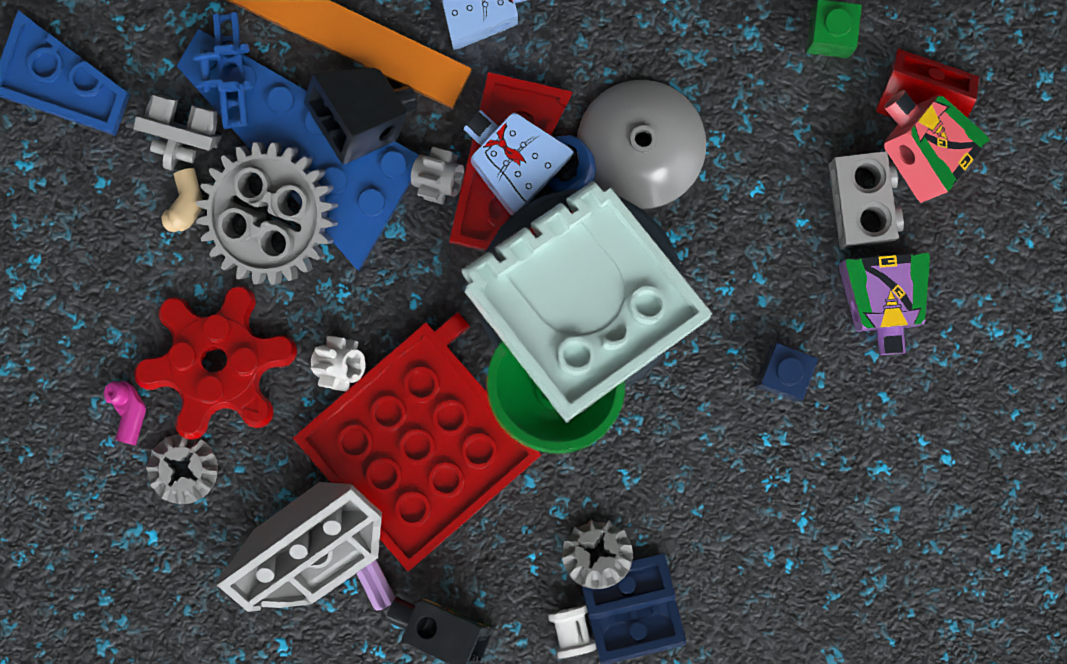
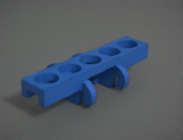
M237 12L228 15L213 14L216 46H214V52L207 53V50L204 49L200 50V54L193 55V60L200 62L201 81L196 82L195 87L203 88L204 92H210V88L217 87L220 91L224 129L249 127L245 90L252 89L253 82L244 81L242 54L250 52L249 45L241 44L239 15ZM224 21H232L233 34L230 36L221 34L220 25ZM227 42H233V43H234V45H233V44H232V45H224V44L227 43ZM226 55H234L230 58L225 57ZM209 61H218L219 79H210ZM233 63L239 67V74L236 78L227 79L224 77L223 69L227 64ZM238 91L239 98L237 100L231 101L227 99L226 92ZM237 106L240 108V121H229L228 110L231 107Z

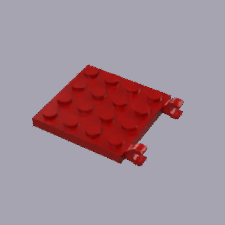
M458 312L435 332L427 323H424L293 437L295 442L331 483L353 485L382 512L380 540L408 572L541 456L539 451L521 444L501 427L491 410L485 389L447 347L470 328L469 324Z

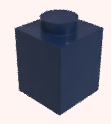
M776 343L769 348L755 387L794 402L802 401L818 358Z

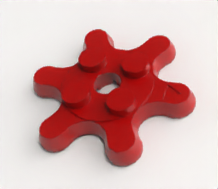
M239 285L230 288L224 295L221 308L210 316H200L194 313L183 298L170 297L164 300L159 307L158 316L161 323L171 332L172 345L164 355L142 359L134 369V378L140 387L146 390L170 387L179 392L182 398V406L176 417L175 427L179 435L185 439L194 440L203 436L208 429L211 416L221 409L236 411L242 417L244 423L253 428H262L268 425L273 418V406L260 391V378L270 368L290 365L297 356V347L295 342L286 335L263 338L252 332L249 319L255 309L256 299L253 292L245 286ZM220 350L227 355L226 366L219 372H208L203 366L206 352Z

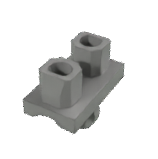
M153 94L146 107L145 115L136 116L133 129L168 139L167 143L154 139L150 148L151 152L164 155L163 168L173 171L179 160L189 163L194 162L196 151L184 148L183 143L209 151L212 147L219 148L222 135L215 134L217 110L192 105L188 123L183 125L173 122L178 100L161 94Z

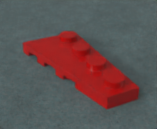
M488 72L480 110L499 127L514 112L551 136L573 92ZM473 139L449 243L486 251L500 227L511 215L472 166L471 157L481 147Z

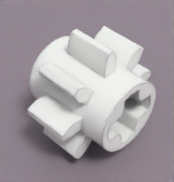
M327 336V345L315 347L311 357V370L317 377H320L318 386L347 391L350 387L349 382L353 383L361 379L365 371V357L359 350H356L358 347L357 341Z

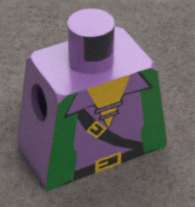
M929 253L845 259L839 263V271L855 329L857 332L877 330L879 355L906 353L904 328L918 327L925 322L930 263Z

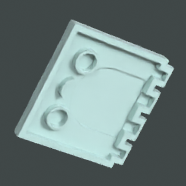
M593 181L566 199L573 214L570 213L565 205L559 203L531 223V227L538 238H535L524 227L495 247V251L502 261L501 263L490 252H487L462 270L465 279L469 283L465 290L467 296L566 422L701 326L712 315L710 310L611 188L603 192Z

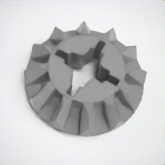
M179 434L166 437L152 449L146 466L149 485L161 499L176 504L196 502L206 496L216 482L218 463L215 453L200 438L189 440ZM192 452L193 455L189 459L191 462L188 468L198 479L181 477L172 485L171 482L174 479L175 470L170 466L171 463L166 460L169 458L170 460L183 461Z
M590 519L587 524L581 527H574L571 535L564 541L562 559L565 570L576 583L591 589H603L617 584L626 576L632 564L633 550L624 530H620L609 520L604 523L595 522ZM603 539L604 551L610 556L607 558L600 557L597 563L594 562L593 568H591L590 553L584 551V549H595L597 544Z

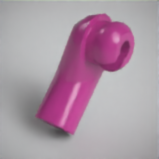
M112 381L104 389V399L107 403H112L121 417L115 440L136 446L146 414V405L133 385L126 381Z

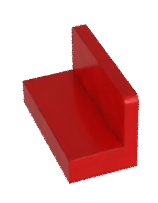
M897 49L891 62L888 82L877 104V112L891 117L884 108L885 104L894 95L905 90L916 104L936 95L944 96L968 118L977 100L979 76Z

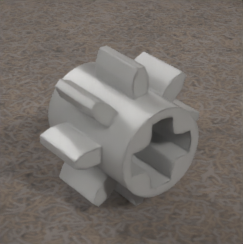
M432 147L430 156L419 155L411 171V183L413 186L419 187L417 195L424 197V200L444 204L446 195L457 196L461 190L465 175L463 165L456 163L458 156L453 155L452 151Z

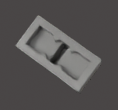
M887 151L835 157L828 165L839 248L846 249L888 244L899 238L898 232L903 231L904 220L901 206L894 205L892 189L898 186V174L894 162L889 163ZM864 168L873 174L875 184L872 189L861 188L856 183V169ZM871 211L879 217L880 229L878 232H868L862 227L860 222L862 212Z

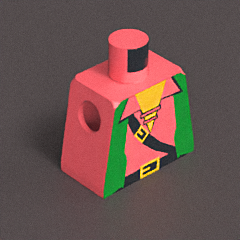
M903 90L894 95L884 106L885 110L898 124L884 141V148L920 203L949 192L990 140L983 131L944 96L936 95L916 104L906 91Z

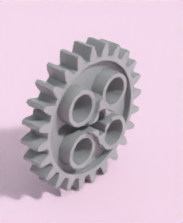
M263 142L253 143L252 154L246 146L237 147V160L231 155H223L221 160L225 170L210 168L209 172L216 180L215 183H203L200 186L209 194V199L196 201L197 206L207 210V216L197 219L196 223L208 225L210 230L201 237V241L214 240L216 245L209 253L210 257L224 255L225 259L221 267L223 270L231 269L237 265L236 278L239 280L247 278L251 271L253 284L263 283L266 275L271 285L281 283L282 273L288 281L297 279V267L303 272L313 269L308 257L316 260L325 257V254L318 245L331 244L334 241L331 236L325 233V228L338 225L336 220L327 217V211L337 208L338 203L326 202L325 195L329 194L334 187L333 185L320 186L318 182L324 176L325 171L324 169L309 171L313 161L311 156L303 157L298 162L296 161L298 155V148L289 147L283 155L281 143L278 142L271 143L268 151ZM254 173L258 174L263 182L262 191L258 196H255L250 191L248 184L249 178ZM293 190L299 193L302 198V208L297 214L293 213L287 204L288 195ZM236 195L254 207L268 206L270 214L300 224L301 230L298 232L281 220L266 221L267 215L265 213L238 205L233 201V197ZM238 213L244 217L247 224L246 231L242 236L233 229V219ZM275 231L283 234L286 240L285 250L281 254L276 252L271 244L272 235Z

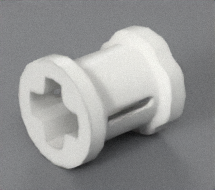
M587 606L569 608L548 615L549 622H554L560 645V649L557 651L559 659L585 654L597 649L595 642L590 641L584 617L588 612Z

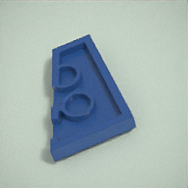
M19 10L17 11L0 59V97L116 136L130 95Z

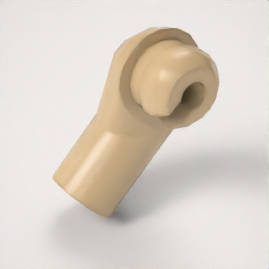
M194 168L180 170L173 174L179 196L169 210L163 212L161 218L163 226L170 232L188 229L203 210V208L196 205V201L203 200Z

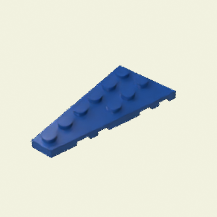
M200 29L197 30L177 64L179 70L194 87L196 82L201 81L200 62L194 61L193 55L200 54V50L204 49L207 50V53L214 52V46H216L215 38ZM242 54L244 81L253 82V88L245 90L249 127L232 129L251 151L253 143L263 142L268 151L271 143L278 142L282 146V155L289 147L298 148L297 162L303 157L311 156L313 161L309 168L310 172L324 169L325 174L318 183L320 186L333 185L334 189L325 195L326 202L338 203L337 208L327 211V217L336 220L338 225L325 228V233L334 239L333 243L360 271L409 188L412 167L419 155L394 141L356 160L341 164L304 104L307 91ZM226 55L225 57L230 58L234 55ZM209 61L210 79H219L218 61ZM233 63L227 64L223 69V75L227 79H234L239 74V67ZM217 87L210 88V92H204L203 88H196L222 117L220 91ZM238 91L226 92L228 100L234 101L239 98ZM237 106L231 107L228 110L229 121H240V108ZM294 190L291 191L290 195L302 207V198L299 193Z

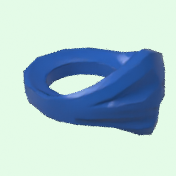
M573 135L555 137L564 145H571L576 148L579 155L577 176L566 182H561L559 178L554 176L546 185L553 192L557 193L566 190H580L590 182H594L596 173L595 158L586 143Z

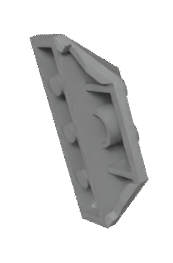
M319 482L252 531L219 577L217 586L247 612L259 611L261 607L284 608L313 604L378 558L382 512L351 484Z

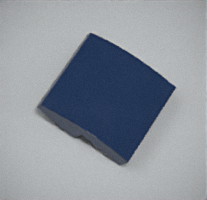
M665 553L632 561L626 576L613 586L603 589H591L582 586L600 664H611L686 645V638L675 600V592Z

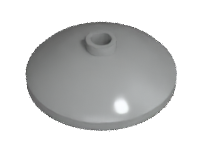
M632 80L607 89L589 105L578 128L577 138L586 143L595 158L596 173L594 182L603 192L611 188L617 196L626 199L642 210L664 206L682 196L698 177L705 160L706 134L697 110L680 92L656 81ZM638 133H646L651 138V144L647 147H641L635 142V136Z

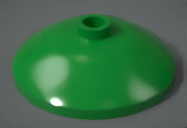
M503 341L497 347L487 373L488 401L501 427L521 444L546 453L574 452L592 445L612 427L624 401L625 380L566 422Z

